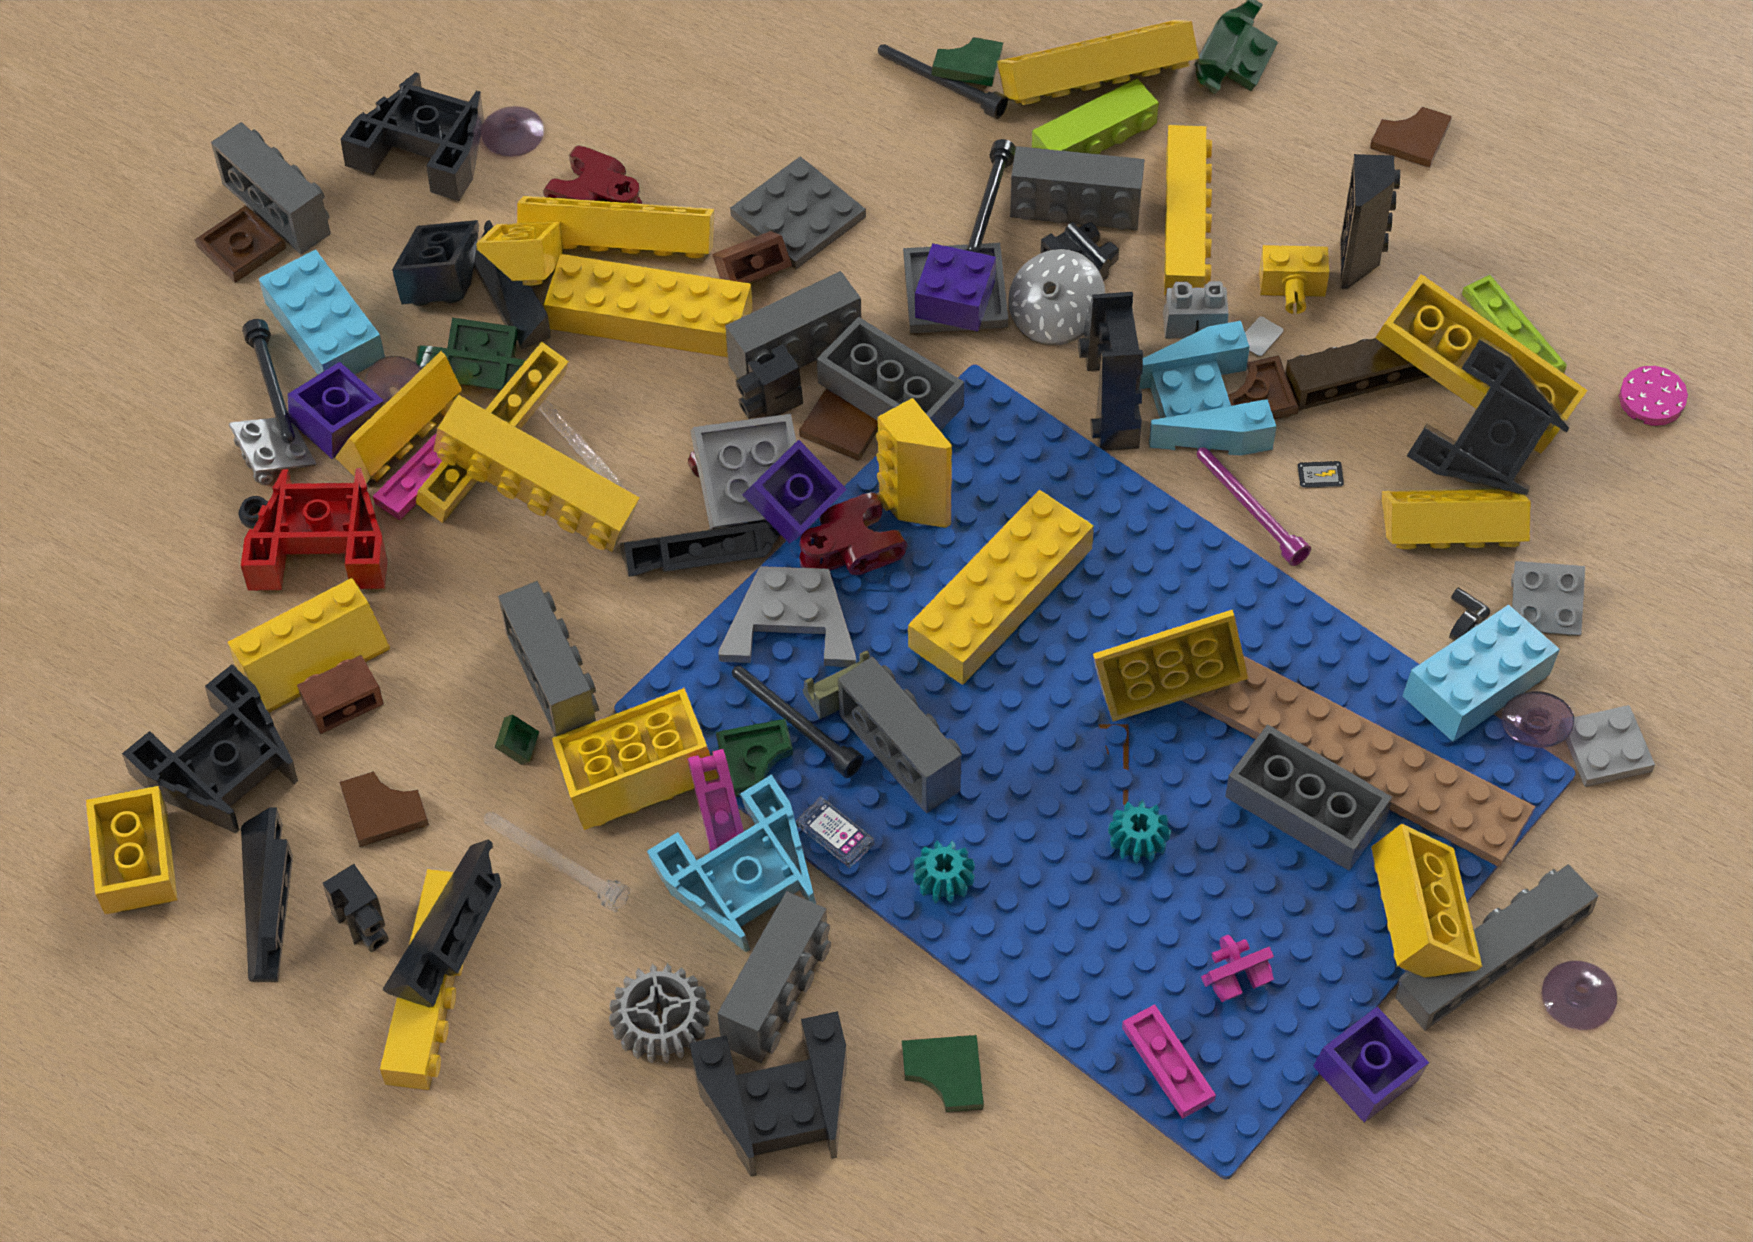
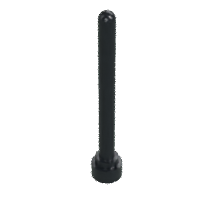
M881 44L878 47V54L980 104L986 115L999 119L1004 114L1008 105L1007 96L997 91L985 93L962 81L931 75V66L886 44Z
M999 139L992 144L989 157L993 166L967 251L980 252L1004 170L1014 162L1016 146L1009 140Z
M252 319L243 325V336L245 342L255 349L282 440L285 443H291L295 439V433L267 346L271 333L265 320Z
M736 666L732 669L733 678L831 757V762L834 764V769L843 777L850 778L860 769L864 756L853 747L847 748L845 745L839 746L742 666Z

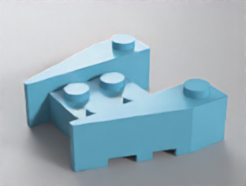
M1241 321L1208 326L1143 358V375H1141L1139 390L1151 389L1160 419L1151 420L1150 448L1175 450V446L1193 447L1198 450L1201 447H1205L1209 451L1210 449L1227 450L1228 455L1240 456L1273 450L1276 424L1268 400L1231 406L1221 376L1247 370L1250 346Z
M772 775L741 793L745 810L755 825L704 857L696 860L678 832L647 851L652 866L670 894L745 952L750 950L741 926L780 903L786 891L792 894L800 891L806 900L816 904L791 803Z

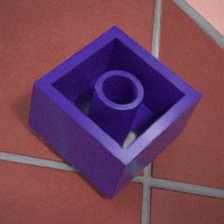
M932 243L915 291V318L979 331L995 284L996 257Z
M798 440L742 495L790 544L805 532L847 489Z
M1377 1006L1324 1046L1313 1067L1365 1123L1418 1082L1429 1062Z

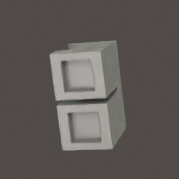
M1221 281L1208 282L1205 288H1192V285L1188 282H1176L1173 288H1167L1166 304L1163 309L1165 339L1186 338L1195 333L1196 324L1198 332L1208 326L1228 323L1226 287H1223Z

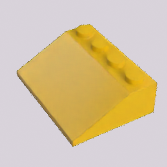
M1233 610L1093 654L1096 672L1112 722L1249 679Z
M685 688L552 738L570 798L584 830L594 826H601L612 819L628 813H635L641 808L662 800H669L675 795L694 789L687 758L697 755L699 758L711 756ZM716 769L703 772L705 781L718 779Z

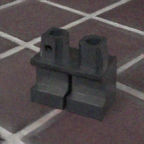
M1072 221L1062 234L1055 237L1051 233L1041 239L1040 254L1057 249L1080 253L1096 266L1103 281L1108 278L1109 267L1119 260V249L1112 242H1107L1100 247L1095 244L1100 241V232L1092 222L1078 227Z
M783 344L771 350L772 359L761 365L757 361L748 362L749 373L735 379L738 391L742 395L738 399L739 406L748 419L764 413L766 417L778 416L804 404L799 366Z
M355 864L322 883L332 915L339 924L347 920L354 945L362 940L368 950L373 952L389 941L388 935L382 928L385 926V921L378 896Z

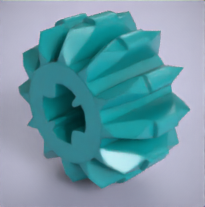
M1143 799L1139 802L1138 807H1134L1127 801L1124 805V811L1116 809L1113 814V821L1108 827L1112 849H1120L1119 855L1122 859L1128 855H1133V860L1136 864L1140 861L1141 856L1146 857L1152 862L1155 853L1163 854L1166 849V842L1170 840L1171 830L1167 827V815H1159L1157 804L1149 809L1145 808L1146 805Z
M937 840L934 844V850L924 846L921 850V857H916L914 860V869L916 871L913 873V880L916 885H920L922 896L933 893L935 903L942 896L946 897L951 904L954 901V894L965 897L967 887L974 884L975 875L973 871L975 870V863L973 859L968 858L966 847L956 850V844L953 840L947 847H942V844Z

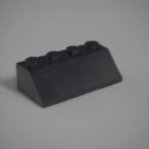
M1354 154L1340 236L1341 289L1350 288L1378 267L1382 252L1388 251L1389 233L1386 232H1391L1393 214L1389 211H1395L1397 197L1396 191H1393V189L1399 190L1400 169H1395L1394 156Z

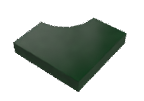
M973 37L963 47L937 49L931 75L991 87L994 83L998 69L997 61L1001 58L1004 42Z
M786 719L716 732L718 749H723L726 756L735 797H741L742 792L765 779L770 768L779 760L793 755Z
M977 1035L902 1040L905 1081L920 1082L932 1088L942 1099L946 1112L984 1109Z

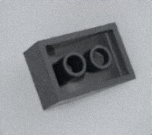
M478 220L418 225L392 269L401 305L413 304L415 306H423L437 301L455 303L464 299L472 282L479 232Z

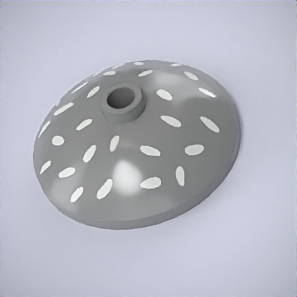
M1064 249L1043 252L1025 263L1013 279L1009 291L1011 317L1020 331L1033 341L1046 345L1070 343L1084 335V326L1092 294H1105L1104 281L1096 266L1080 253ZM1050 286H1056L1052 294H1046Z

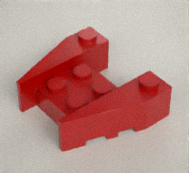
M356 468L354 483L294 484L291 482L288 469H283L273 486L271 498L266 506L263 505L258 513L259 519L253 530L249 529L244 538L240 566L247 590H282L287 554H346L345 569L348 579L352 578L359 589H385L388 559L361 468Z

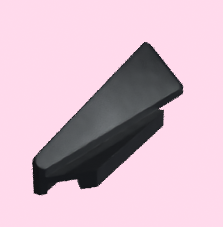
M490 220L485 222L482 237L494 227ZM476 247L474 269L504 324L519 328L517 341L520 349L522 350L550 339L551 332L548 315L531 286L523 285V281H512L480 253Z
M766 521L620 542V549L627 575L630 577L662 567L663 572L765 557L780 536V533Z
M277 807L267 808L244 822L241 826L248 979L251 982H278L293 854L288 840L281 839L283 824Z
M489 839L475 843L468 848L384 985L383 991L385 993L426 1007H433L436 1003L444 975L458 974L502 886L499 873H493L489 852L494 847Z

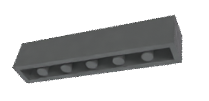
M1569 864L1558 872L1555 869L1549 871L1541 878L1538 886L1531 891L1527 888L1520 891L1512 899L1508 907L1503 910L1496 908L1490 912L1484 919L1483 924L1474 930L1482 963L1480 969L1425 978L1407 970L1398 980L1399 987L1396 999L1423 1030L1426 1031L1590 915L1594 910L1599 895Z

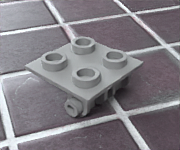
M276 418L229 423V427L235 436V445L240 447L241 455L247 467L253 469V478L256 482L261 483V485L270 484L273 481L272 476L276 470L316 466L314 458L296 426L293 424L295 439L291 443H285L282 440Z
M1515 561L1514 573L1511 576V587H1513L1512 608L1541 633L1581 635L1585 566Z

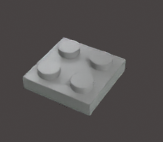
M1630 705L1562 720L1560 729L1585 787L1653 772L1655 763Z

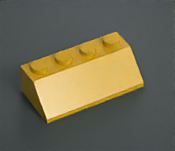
M440 351L347 440L335 458L354 477L356 468H361L366 484L372 478L378 482L391 469L387 464L394 457L400 461L414 447L410 442L417 435L423 439L436 426L433 420L440 413L445 417L455 398L462 391L446 355Z
M912 398L878 416V432L876 433L878 453L876 457L879 463V473H877L879 493L877 495L883 504V508L886 511L890 510L900 521L946 528L951 525L952 445Z
M1502 489L1382 491L1386 538L1391 544H1396L1398 549H1415L1416 544L1430 543L1431 548L1438 549L1450 548L1451 543H1464L1465 547L1482 548L1485 547V542H1499V546L1518 547L1520 542L1530 541L1531 501L1524 494Z
M352 578L227 642L235 666L256 686L261 700L269 713L300 697L297 685L304 682L308 677L324 673L347 659H353L362 655L364 661L367 662L390 650L387 639L368 601Z
M1400 824L1371 846L1375 863L1374 868L1378 876L1381 899L1384 903L1388 921L1387 927L1391 935L1397 966L1424 978L1477 971L1482 967L1454 848L1404 824Z

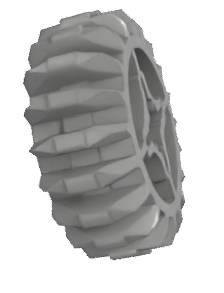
M652 963L650 973L644 974L638 968L636 971L637 979L634 980L625 976L623 980L625 988L616 987L614 991L616 999L611 1000L609 1005L612 1012L609 1016L610 1025L614 1027L613 1035L615 1039L622 1040L621 1045L625 1051L633 1048V1055L637 1059L644 1053H647L648 1061L651 1063L656 1059V1055H662L663 1061L668 1063L670 1060L669 1054L674 1052L682 1059L684 1056L683 1047L690 1049V1043L696 1042L695 1039H704V1027L710 1023V1017L707 1014L710 1011V1003L705 999L706 991L703 986H698V981L694 975L686 978V972L682 967L674 974L668 963L663 971H657V967ZM664 993H670L678 997H669ZM646 996H649L644 1002L638 1003ZM657 1003H660L661 1011H663L662 1023H659L658 1015H656V1012H658ZM682 1023L678 1028L669 1032L674 1025ZM641 1029H650L656 1034L646 1033Z

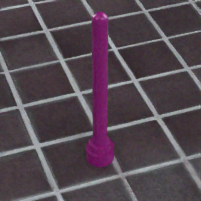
M1201 447L1197 450V458L1280 544L1281 556L1291 566H1296L1303 562L1309 556L1311 546L1302 537L1290 535L1207 448Z

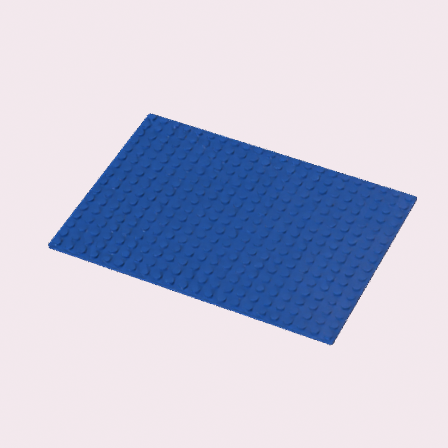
M971 365L958 377L964 382V407L940 431L952 445L951 525L943 528L900 521L890 510L886 511L883 508L879 521L867 528L874 532L897 530L907 543L904 556L893 562L892 575L890 576L891 592L861 590V579L857 575L852 574L841 580L842 589H835L855 651L856 663L860 661V653L868 650L870 657L873 656L881 666L886 665L892 671L896 683L902 690L908 689L913 694L920 710L925 715L928 713L933 716L939 725L940 732L947 740L949 738L953 739L960 747L962 752L961 791L926 814L841 718L839 710L819 719L803 694L804 681L812 678L814 683L847 668L824 666L826 634L754 631L751 663L719 662V649L759 568L615 704V714L685 688L710 755H712V751L719 750L716 739L717 731L784 719L733 678L732 669L736 666H742L839 746L845 745L847 748L853 747L864 756L863 764L852 777L845 778L834 769V764L831 762V757L786 721L793 755L779 760L770 768L766 778L772 775L791 803L805 860L1222 1179H1230L1320 1075L1313 1065L1322 1048L1379 1006L1399 983V978L1407 971L1397 966L1394 958V948L1387 927L1388 921L1384 903L1381 899V890L1374 868L1375 863L1371 846L1400 824H1404L1453 847L1467 903L1498 866L1389 810L1386 821L1350 871L1225 797L1229 774L1256 739L1182 700L1112 722L1096 672L1093 654L1233 610L1243 656L1534 805L1535 809L1509 854L1573 781L1575 770L1494 714L1452 742L1403 697L1410 672L1419 663L980 366ZM876 456L844 486L847 490L831 506L866 493H879V481L877 479L879 463ZM1038 490H1041L1094 525L1092 550L962 685L908 648V624ZM820 517L809 528L820 526ZM801 535L790 544L786 541L761 566L789 567L790 557L800 558L802 551L800 547ZM1098 724H1129V771L1123 769V744L1127 738L1126 730L1119 725L1100 729ZM1105 745L1107 746V748H1108V750H1109V756H1108V753H1107V750H1106ZM1128 789V802L1134 807H1138L1139 802L1143 799L1146 805L1145 808L1149 809L1157 804L1159 815H1167V827L1171 830L1170 840L1166 842V849L1163 854L1155 853L1152 862L1144 856L1140 857V861L1137 864L1133 860V855H1128L1122 859L1119 855L1120 849H1112L1110 844L1111 836L1108 834V827L1113 821V814L1116 809L1124 811V790ZM736 797L738 809L749 816L745 810L742 797ZM825 802L867 835L846 857L804 824ZM815 807H817L810 815H808V813H810ZM937 840L942 844V847H947L952 840L956 844V850L966 847L968 858L973 859L975 863V870L973 871L975 875L974 884L967 887L965 897L954 894V901L951 904L946 897L942 896L935 903L933 893L922 896L920 885H916L913 880V873L916 871L914 869V860L916 857H921V850L924 846L934 850V844ZM1230 935L1235 943L1244 939L1247 940L1250 949L1240 953L1241 958L1270 946L1274 957L1269 959L1268 962L1272 969L1273 981L1253 989L1245 971L1235 974L1243 993L1224 1002H1221L1212 985L1205 987L1201 976L1228 964L1226 959L1215 963L1212 959L1211 953L1221 949V937ZM1154 1004L1216 1094L1214 1102L1183 1119L1122 1029L1124 1020Z

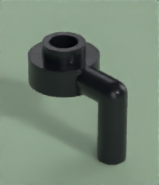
M1459 587L1453 592L1451 599L1467 610L1454 624L1449 638L1453 641L1457 640L1487 619L1491 612L1488 606Z

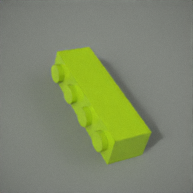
M1137 78L1032 130V148L1099 154L1101 151L1115 144H1120L1127 138L1141 131L1149 130L1153 125L1157 124L1159 102Z

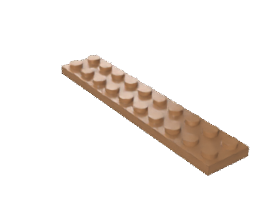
M1245 656L1244 660L1249 679L1182 700L1254 739L1259 736L1267 724L1392 796L1389 810L1498 867H1501L1535 809L1534 805Z

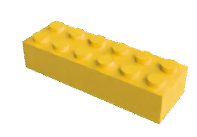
M1171 20L999 60L997 64L1003 94L1008 99H1013L1015 103L1025 105L1041 101L1040 95L1052 96V98L1071 94L1070 88L1082 89V91L1101 87L1100 81L1112 82V84L1131 80L1130 74L1134 76L1142 75V77L1159 74L1160 67H1163V69L1171 68L1172 70L1189 67V61L1198 59L1199 56L1192 21Z
M564 254L559 256L544 302V309L548 315L549 326L552 330L727 358L725 325L751 314L753 309L751 284Z
M1422 274L1411 286L1375 337L1474 408L1478 407L1490 386L1462 370V366L1481 337L1511 354L1566 420L1588 391ZM1550 423L1534 447V450L1541 454L1554 439L1560 428Z
M460 395L457 396L437 428L433 451L437 453L439 459L449 465L457 464L467 470L469 476L479 482L487 481L493 484L503 496L523 501L533 513L553 518L563 530L583 535L587 538V542L599 550L607 549L613 552L632 520L640 497Z
M1038 490L908 624V648L963 685L1092 550L1094 525L1046 493Z

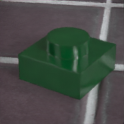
M509 715L504 717L494 748L521 765L528 763L531 760L540 731L515 715Z

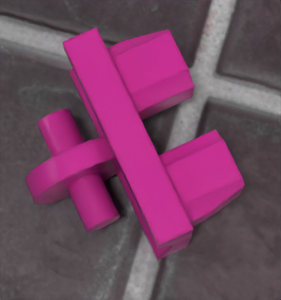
M1225 935L1220 938L1221 949L1211 953L1215 963L1226 959L1228 964L1201 976L1205 987L1212 985L1221 1002H1224L1243 993L1235 974L1245 971L1253 989L1273 981L1274 977L1268 960L1273 958L1274 955L1269 946L1241 958L1240 953L1250 949L1247 940L1244 939L1235 943L1230 935Z

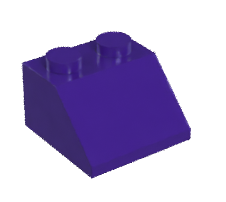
M338 362L288 393V414L291 423L331 459L337 456L347 440L384 405V400L341 362Z

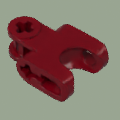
M580 145L575 146L569 154L571 169L579 177L567 181L553 178L543 190V195L547 198L642 204V200L638 197L640 194L639 183L636 179L625 176L626 169L619 160Z
M871 492L829 507L820 516V526L809 528L803 532L800 538L802 551L799 562L801 568L829 569V571L845 565L852 575H861L901 559L906 552L907 543L897 530L874 532L867 528L879 521L883 509V504L878 495Z

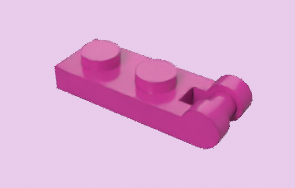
M723 749L712 751L711 756L699 758L697 755L687 758L710 852L744 832ZM716 769L718 779L705 781L703 772Z

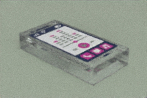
M822 796L796 819V824L801 830L849 868L874 845V838Z

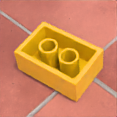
M159 786L87 799L86 807L95 895L104 914L177 901L168 812Z

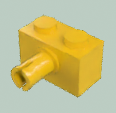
M1263 245L1259 268L1260 295L1286 296L1285 310L1293 314V304L1296 303V314L1303 313L1307 308L1305 296H1326L1329 277L1328 247Z

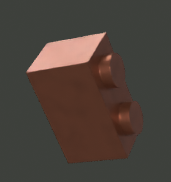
M772 231L712 254L720 279L749 283L792 266L782 235Z
M362 655L344 660L336 667L324 673L312 675L297 685L302 703L319 734H323L384 704L380 687Z

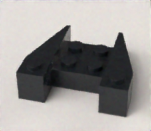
M415 72L399 84L400 89L389 98L383 96L376 102V108L368 114L362 112L353 120L340 139L345 166L374 175L392 147L431 158L426 165L430 192L459 201L474 176L484 121L481 92L476 90L468 102L424 89L421 85L420 73Z
M1133 291L1092 294L1084 326V338H1078L1079 358H1085L1087 371L1100 370L1096 418L1090 419V430L1092 439L1097 438L1099 448L1104 451L1138 449L1140 447L1142 418L1139 404H1142V390H1139L1141 375H1143V350H1139L1132 308Z
M1481 337L1463 364L1462 370L1489 385L1490 388L1456 441L1426 423L1410 448L1407 457L1438 475L1459 478L1468 482L1480 483L1527 495L1530 486L1516 478V475L1550 423L1566 433L1570 428V424L1511 354Z
M231 664L205 685L210 706L219 714L217 718L174 753L149 731L125 750L122 755L128 773L144 788L159 786L165 802L233 833H237L240 829L235 812L231 808L235 802L276 768L293 784L297 783L298 779L293 760L283 740H281L256 686Z
M838 1011L801 1019L802 1039L807 1060L744 1074H735L727 1035L690 1043L699 1095L706 1107H709L716 1118L718 1126L728 1137L736 1150L737 1156L751 1177L756 1176L754 1156L827 1140L831 1159L837 1158L847 1069L846 1042Z

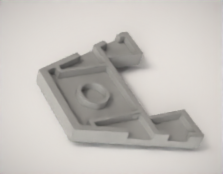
M760 566L719 649V662L751 663L754 631L826 634L824 666L849 667L856 663L855 651L829 569Z

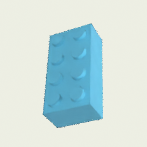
M316 249L259 278L266 305L318 375L338 362H341L355 375L386 359L380 334Z
M1507 605L1413 668L1410 672L1403 697L1454 742L1548 677L1560 649L1510 605Z

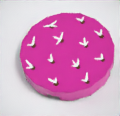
M1655 365L1641 366L1630 371L1623 379L1619 392L1621 407L1627 415L1634 420L1637 417L1644 421L1643 424L1650 426L1666 425L1676 421L1685 409L1688 398L1686 385L1681 378L1669 369Z

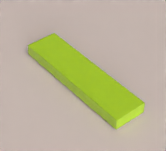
M1491 275L1463 287L1462 295L1479 315L1562 373L1565 372L1567 364Z

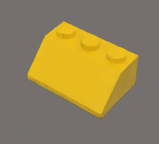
M560 222L496 224L476 243L477 250L512 281H523V285L542 284V280H545L555 270L559 256L563 254Z

